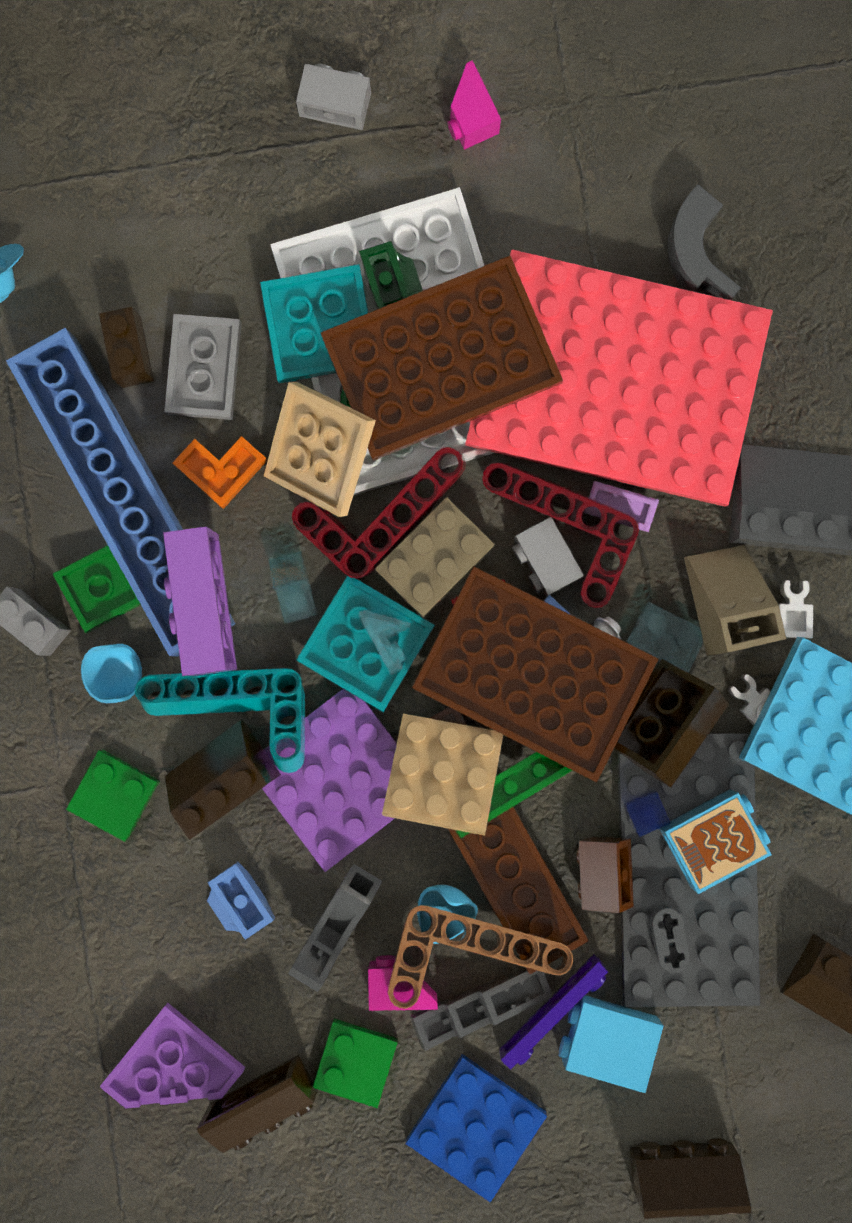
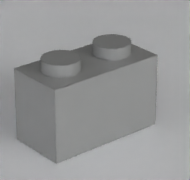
M305 64L296 99L299 116L363 130L371 96L370 78L357 71H348L346 73L333 70L325 64H315V66Z
M552 517L516 535L513 539L516 545L512 546L513 552L520 564L527 563L532 572L528 578L537 594L542 591L546 597L584 576Z
M7 586L0 594V625L36 655L51 656L70 633L71 629L21 589Z

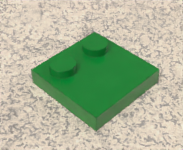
M108 545L53 573L55 580L86 634L141 605Z
M98 750L66 810L125 842L129 839L160 781L110 753Z
M334 1018L313 1088L378 1108L398 1038Z

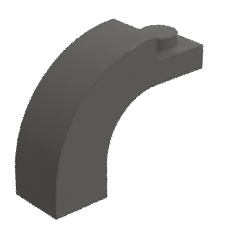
M697 184L684 200L670 228L667 244L670 267L677 282L684 290L696 292L700 287L706 295L732 300L741 287L710 262L703 246L704 232L716 218L723 204Z
M355 864L351 866L288 973L290 976L316 992L320 990L346 941L370 906L382 881Z

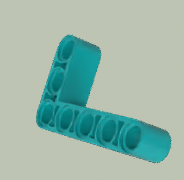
M293 669L226 671L198 676H182V673L144 676L135 686V695L148 714L154 716L270 710V752L275 765L282 772L292 773L300 769L304 764L305 692L300 675ZM285 686H295L294 690L291 692H281L282 688ZM253 687L262 688L256 694H247V692ZM222 688L228 689L222 696H214L217 690ZM194 690L189 697L181 698L185 691ZM160 692L156 698L147 699L151 693ZM287 716L295 717L291 724H280L281 720ZM285 748L295 749L294 754L290 757L279 756Z

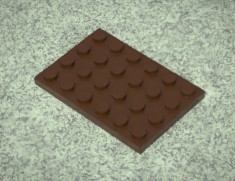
M511 255L321 332L322 339L350 407L376 420L368 445L373 461L553 388L563 382Z
M473 567L412 688L597 782L658 658Z

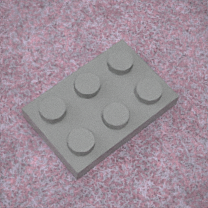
M182 314L173 315L164 409L167 415L233 420L242 324L240 319Z

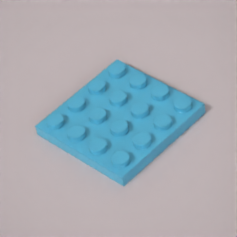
M797 637L739 758L852 815V663L804 637Z

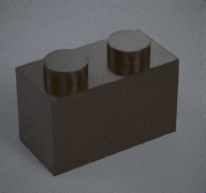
M133 307L99 313L112 379L122 388L154 382L143 323Z

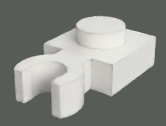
M789 580L782 581L780 592L786 599V604L778 605L786 638H813V605L804 604V598L809 593L808 581L799 582V592L797 594L791 592Z
M743 674L741 679L747 685L746 690L740 693L736 687L730 686L728 691L731 696L736 699H742L746 703L739 710L754 726L770 691L768 688H763L757 692L755 680L751 676Z

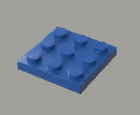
M462 1054L407 1136L406 1145L491 1202L547 1118V1113Z

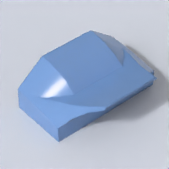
M236 862L208 882L211 891L207 902L226 931L240 932L246 940L274 921L275 916L267 899L250 873L239 862Z

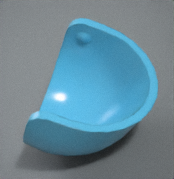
M107 644L93 647L84 655L81 665V677L85 689L95 700L101 703H117L126 701L135 695V686L142 678V666L137 653L130 646L125 644Z
M443 884L428 887L421 893L418 900V906H430L473 919L476 918L478 913L477 905L467 895L449 885ZM419 911L417 912L418 922L421 931L424 932L429 929L431 918L428 913ZM455 920L451 921L446 927V934L450 940L464 932L463 925Z

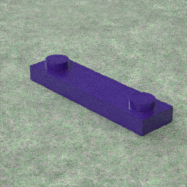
M595 954L499 1049L501 1061L510 1070L517 1063L519 1065L524 1064L533 1054L534 1050L532 1048L589 991L595 992L605 982V975L608 973V970Z

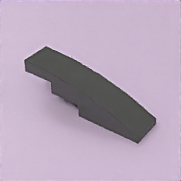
M524 968L437 1003L438 1010H422L409 1017L421 1048L426 1051L454 1036L462 1038L488 1024L495 1026L553 997L544 972L536 971L529 974L527 969Z

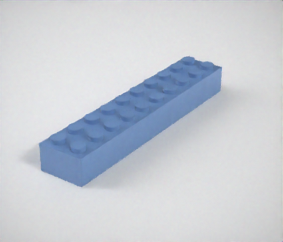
M64 328L6 360L168 655L178 657L180 655L177 634H172L169 624V614L174 613L172 599L167 598L164 586V579L169 577L163 532L183 530L79 341ZM230 614L231 626H233L236 623Z

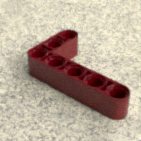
M446 447L437 451L359 538L354 536L329 511L312 502H303L294 508L292 512L293 524L347 576L351 578L368 576L463 474L466 466L465 458L454 448ZM446 455H455L458 459V467L451 473H445L441 469V460ZM425 479H430L435 486V491L429 498L421 497L418 492L420 482ZM401 504L408 505L412 511L411 518L406 523H401L396 518V509ZM308 508L314 509L317 514V521L312 526L306 525L303 519L304 512ZM378 529H384L389 536V541L383 548L378 547L373 540L374 533ZM333 530L337 531L342 539L341 545L337 549L331 548L327 542V537ZM356 553L363 555L366 560V567L362 572H357L351 565V559Z
M493 463L486 467L482 480L486 489L492 493L603 538L583 583L581 596L585 604L590 607L599 608L606 605L611 599L637 539L640 528L636 518L509 464ZM498 468L503 469L508 477L507 483L501 488L495 486L491 478L493 472ZM527 481H533L538 486L539 493L534 500H528L522 494V487ZM557 494H564L570 500V507L565 513L557 512L553 508L552 502ZM596 507L600 510L602 519L598 525H588L584 521L583 514L586 508ZM619 520L631 522L634 529L633 534L625 539L618 537L614 531L616 522ZM608 551L615 552L620 558L619 566L615 569L605 568L601 563L603 553ZM597 582L604 585L607 592L604 598L596 600L590 597L588 586L592 583Z

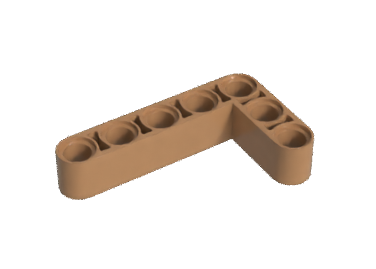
M420 905L409 911L406 917L387 993L390 1001L398 1008H410L418 1001L433 942L552 975L566 974L573 965V955L571 950L562 943L430 906ZM419 911L428 913L431 918V925L424 932L417 931L412 924L414 914ZM453 920L460 922L464 928L463 937L458 941L450 940L446 934V927ZM485 930L493 931L497 937L496 946L489 951L483 949L479 942L480 936ZM520 939L527 941L530 946L529 955L522 960L518 959L513 952L514 944ZM409 946H417L422 952V960L416 966H408L403 960V953ZM556 948L562 953L563 962L559 968L553 969L548 965L547 955L552 949ZM407 981L411 983L413 994L409 1000L399 1001L394 997V987L398 982Z

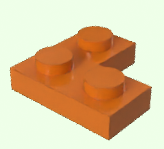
M241 436L220 460L194 439L174 460L173 464L224 509L268 460Z

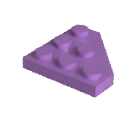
M167 1003L100 1085V1088L125 1109L137 1108L144 1104L160 1103V1105L185 1103L188 1100L208 1098V1100L222 1099L244 1072L245 1066Z

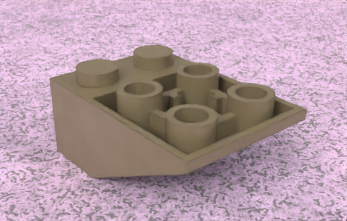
M744 545L684 557L707 656L787 639L779 605Z

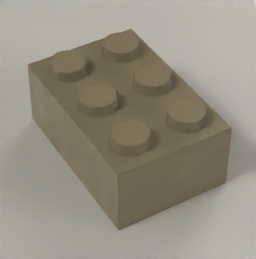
M446 497L375 570L424 618L493 549L495 544Z

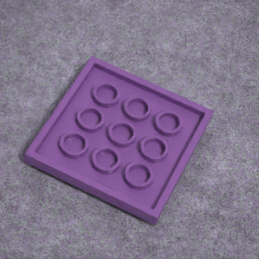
M342 689L305 718V759L301 768L292 773L282 772L278 769L281 775L262 788L324 872L395 819L383 816L382 811L397 742L370 706L345 689ZM269 745L264 751L275 765ZM285 748L279 756L290 757L294 754L295 749Z

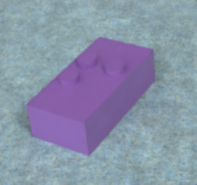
M206 526L163 532L169 577L164 579V586L167 598L172 599L174 613L169 614V624L172 634H177L182 676H198L237 670L219 534Z

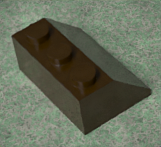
M661 659L651 673L614 749L643 771L671 788L729 703L714 686Z
M243 720L234 724L165 775L170 813L189 840L281 775Z
M813 933L780 992L852 1034V956Z
M299 1055L224 1095L222 1099H217L210 1103L197 1127L199 1135L222 1153L231 1148L237 1151L247 1146L253 1140L252 1137L264 1131L265 1134H269L283 1124L282 1120L293 1114L295 1117H300L311 1110L312 1104L315 1102L317 1089L313 1088L314 1084Z
M712 1138L707 1143L678 1140L673 1145L643 1142L639 1147H630L632 1188L644 1219L752 1213L740 1155L732 1142L721 1138Z

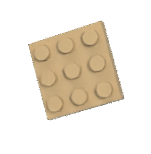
M288 382L264 477L338 517L347 516L376 420L299 382Z
M403 714L382 815L485 836L503 734L494 730Z

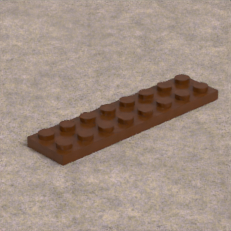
M450 707L429 717L430 719L467 725L461 713ZM514 807L489 821L485 836L469 833L460 839L455 830L448 829L503 927L562 943L571 951L589 941ZM520 939L514 944L521 960L525 959L530 953V946L527 941ZM556 948L552 949L547 955L548 964L562 957V953ZM526 968L529 974H532L537 971L530 968Z

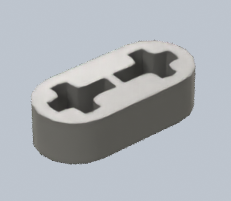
M669 905L658 906L650 915V927L656 958L665 971L678 974L683 972L690 962L682 916ZM666 913L671 919H675V922L670 923L669 926L671 935H667L664 927L658 925V922L663 921V915ZM668 943H673L674 949L681 953V956L676 957L675 964H671L668 959H664V956L670 955Z

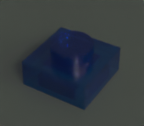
M652 791L624 804L639 837L671 824L657 791Z

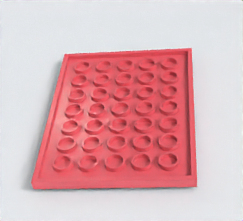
M511 250V258L563 382L553 388L472 420L465 446L724 507L728 506L773 310Z

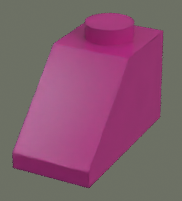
M473 60L466 63L451 104L450 121L447 122L452 138L455 141L459 139L464 150L499 134L501 118Z
M382 955L377 956L376 961H370L368 967L369 1011L438 1010L437 993L425 981H423L418 1001L412 1007L402 1009L394 1006L389 999L387 991L396 957ZM407 981L398 982L394 987V997L399 1001L409 1000L413 994L411 983Z

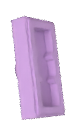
M594 481L589 496L591 499L632 515L639 523V530L649 532L659 501L655 498ZM596 507L585 509L584 513L602 518L600 510ZM619 520L618 522H616L629 527H633L631 522H629L628 520Z

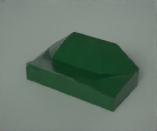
M392 241L359 251L377 309L423 291L413 259L397 252L393 247Z

